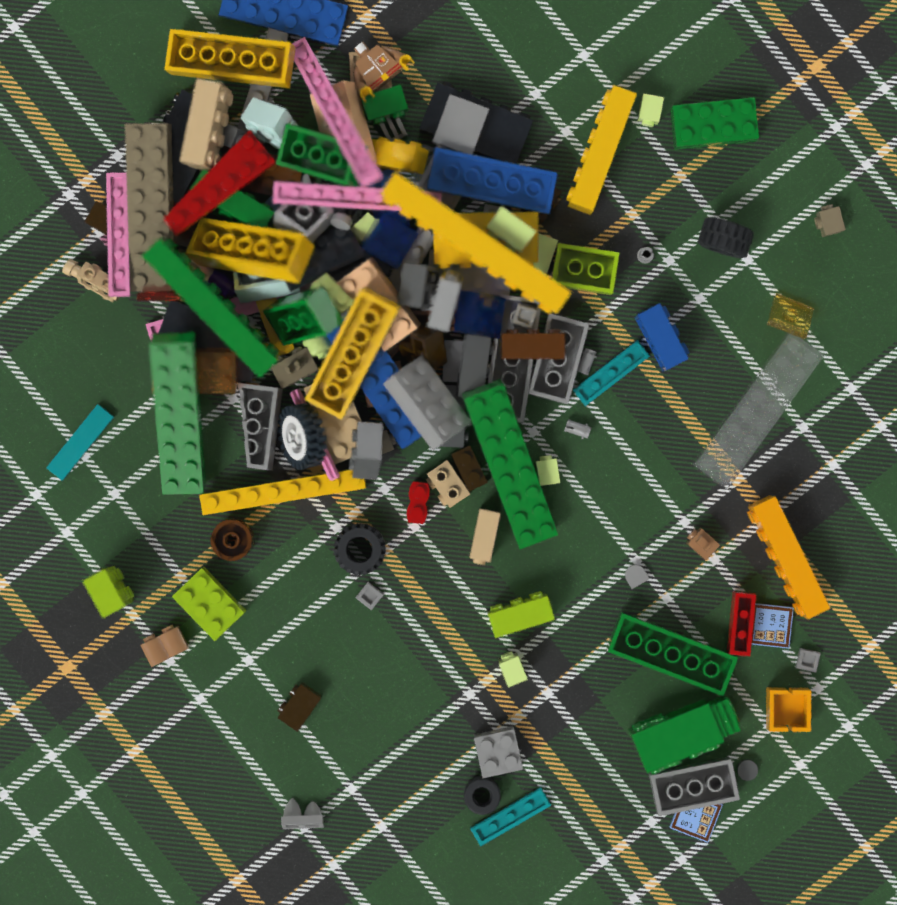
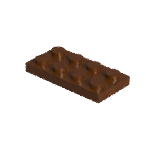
M224 145L221 159L231 148ZM270 154L275 160V165L239 191L273 197L274 182L300 183L303 172L277 165L278 155Z

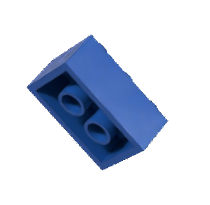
M658 304L634 318L663 372L689 359L687 357L689 351L685 343H680L677 337L680 334L676 326L670 324L668 320L670 314L665 306L661 307Z

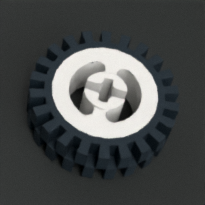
M308 403L285 407V409H282V413L279 415L280 420L277 423L281 426L277 428V432L281 433L278 439L282 441V445H280L281 450L285 449L283 455L288 457V463H292V467H296L298 470L320 465L324 460L323 457L326 456L324 449H327V444L324 441L327 440V437L323 436L325 427L321 428L322 419H317L319 416L318 412H314L315 408L313 406L310 407Z

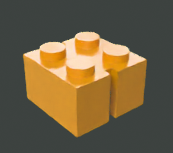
M766 688V729L769 732H788L786 725H789V729L792 732H811V690L808 688H789L788 692L786 688Z

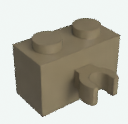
M302 346L291 351L292 355L286 359L284 356L280 357L271 367L282 389L319 370L307 347L304 349Z

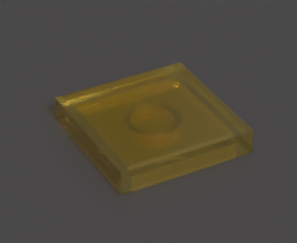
M776 293L773 298L767 325L806 339L814 308Z

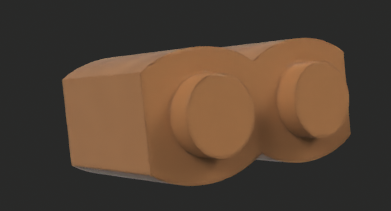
M173 625L162 629L163 634L157 637L152 634L143 639L145 643L140 646L151 667L190 648L179 626L174 628Z

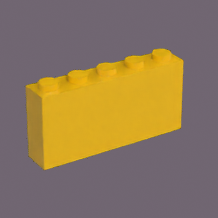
M538 212L511 213L536 231L522 252L516 250L514 253L534 267V263L538 262ZM455 213L491 237L487 234L489 229L486 226L496 213ZM433 231L434 264H438V268H451V264H459V268H471V264L474 263L469 260L470 255L465 252L461 255L451 248L453 246L448 240L446 243L440 241L434 236L436 232ZM501 238L497 241L502 246L506 244ZM482 264L480 268H486V266Z

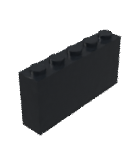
M437 82L419 131L434 137L449 96L459 97L489 109L474 153L485 158L517 164L533 124V120L530 119L531 116L523 112H519V114L513 113L510 107L502 104L499 107L493 105V101L485 97L480 99L473 97V93L468 90L462 89V91H458L450 83L443 82L440 84Z
M183 89L180 93H176L172 101L174 106L171 112L167 111L163 119L165 124H171L173 201L177 204L190 191L200 169L191 168L180 161L193 94Z
M172 298L158 333H195L197 367L205 370L208 367L215 369V373L223 377H227V375L235 377L234 381L238 383H251L255 374L252 369L187 303L176 301L177 299ZM264 334V340L267 342L269 336Z

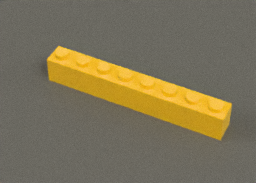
M353 470L338 472L340 477L333 481L329 480L327 474L207 493L199 496L202 514L208 515L367 488L365 479L352 478Z

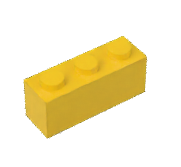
M378 137V140L372 139L377 159L374 164L377 168L423 175L429 150L422 148L421 143L410 141L409 144H406L405 141L394 139L393 142H390V139Z

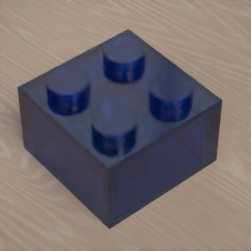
M380 210L360 246L363 250L398 269L419 233L399 219Z
M460 290L454 331L499 339L506 298L481 292Z

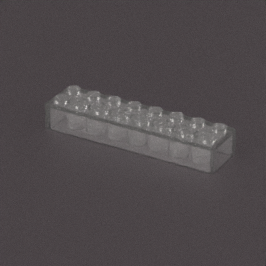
M792 331L787 332L692 465L724 489H728L825 355Z

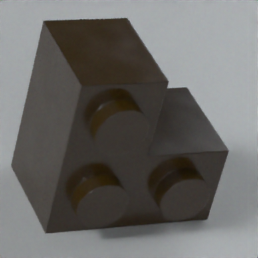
M426 322L398 344L402 361L410 364L423 355L435 371L447 363L443 331L428 327L429 322Z

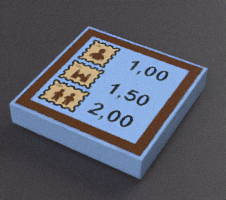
M755 603L752 645L789 649L794 608Z
M723 804L674 813L669 827L708 843Z

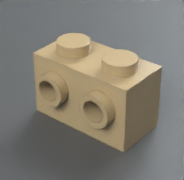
M448 460L427 473L429 478L426 481L432 489L437 488L440 493L437 497L443 506L448 504L451 508L470 495Z

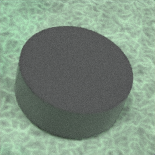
M745 759L737 765V773L743 780L750 781L757 776L758 767L752 760Z

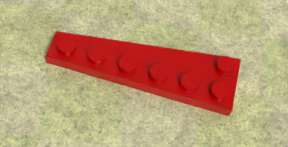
M249 130L163 218V221L177 237L275 165V160Z

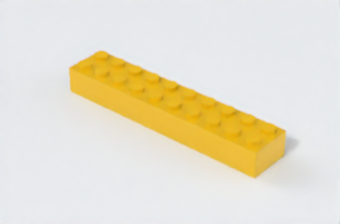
M394 173L380 194L383 196V202L391 207L395 204L401 208L399 213L408 219L411 217L417 219L418 226L426 231L429 228L435 231L436 234L434 236L440 241L446 243L448 240L453 244L452 249L461 255L464 252L470 255L469 260L477 266L485 265L488 268L486 272L497 279L501 276L505 279V285L513 290L518 288L523 291L521 296L530 302L534 300L539 302L538 307L546 313H557L571 292L397 173Z

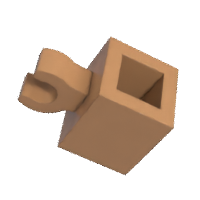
M702 528L698 530L693 529L687 536L689 540L686 543L704 560H707L720 546Z

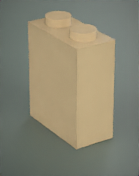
M479 508L470 551V558L473 559V563L485 565L486 562L491 561L500 512Z

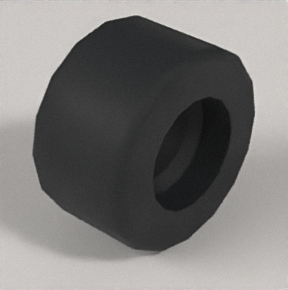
M477 776L467 783L464 790V800L469 810L475 814L485 815L493 812L498 807L501 795L496 781L490 777L483 778L482 776ZM483 787L489 790L490 799L487 802L479 803L474 798L475 791L478 788Z

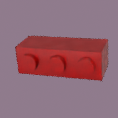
M732 592L727 653L730 655L750 656L756 603V594Z

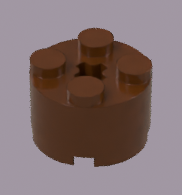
M239 519L225 520L214 528L210 540L211 547L220 558L236 561L245 557L251 551L254 544V535L249 525ZM230 534L233 537H237V540L235 541L236 545H234L233 543H228V539H230Z

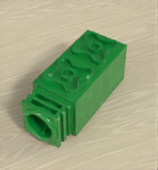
M725 696L714 698L707 702L705 699H702L665 715H662V713L656 714L648 719L632 724V728L628 729L644 769L647 773L651 772L652 774L682 763V759L686 757L692 759L721 747L720 744L724 742L723 738L741 731L736 711L730 699Z

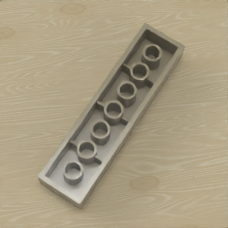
M125 124L130 292L173 291L174 289L142 258V255L159 238L164 236L174 241V233L163 221V218L174 208L171 124Z

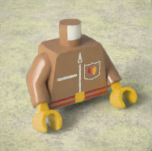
M364 42L358 44L354 50L360 59L355 62L356 68L353 71L355 86L363 102H366L365 97L367 95H371L374 98L373 93L402 71V67L408 71L409 68L406 64L408 62L414 64L413 59L409 55H404L400 51L387 46L380 47L376 45L370 50Z

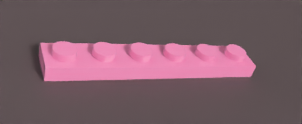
M106 173L109 297H130L127 174Z

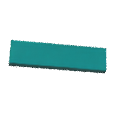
M637 340L577 386L573 392L583 405L586 406L649 358L650 355Z
M97 404L46 468L63 481L113 420L114 416Z
M540 787L475 824L470 829L481 847L550 807L551 803Z

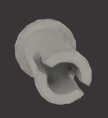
M649 247L641 248L637 253L638 260L644 264L651 262L654 255L653 250ZM643 252H647L649 258L642 256Z
M585 348L584 352L582 351L583 355L577 371L589 375L594 358L597 359V352Z
M568 419L564 432L581 436V439H588L591 427L587 423L583 425Z

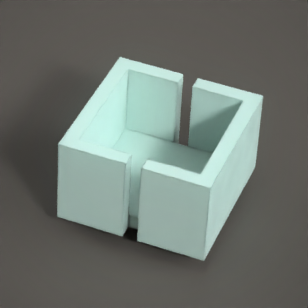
M252 98L241 116V119L246 124L245 127L254 134L260 143L264 144L267 142L276 149H280L285 125H297L285 108L256 98Z

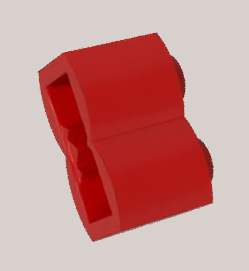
M412 482L409 489L411 503L407 508L408 523L424 524L427 517L426 502L430 494L428 483Z

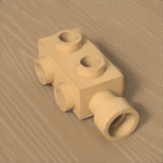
M71 258L65 263L62 270L64 274L69 277L74 276L78 279V283L85 286L86 289L101 295L105 300L111 302L119 300L120 297H109V295L104 294V292L109 294L108 274L103 272L101 267L96 264L91 265L88 262H85L81 267L78 265V262Z

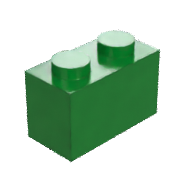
M401 85L373 93L374 98L371 95H367L365 97L366 102L362 100L369 124L374 123V125L384 123L386 118L392 116L394 119L405 116V112H408V106Z

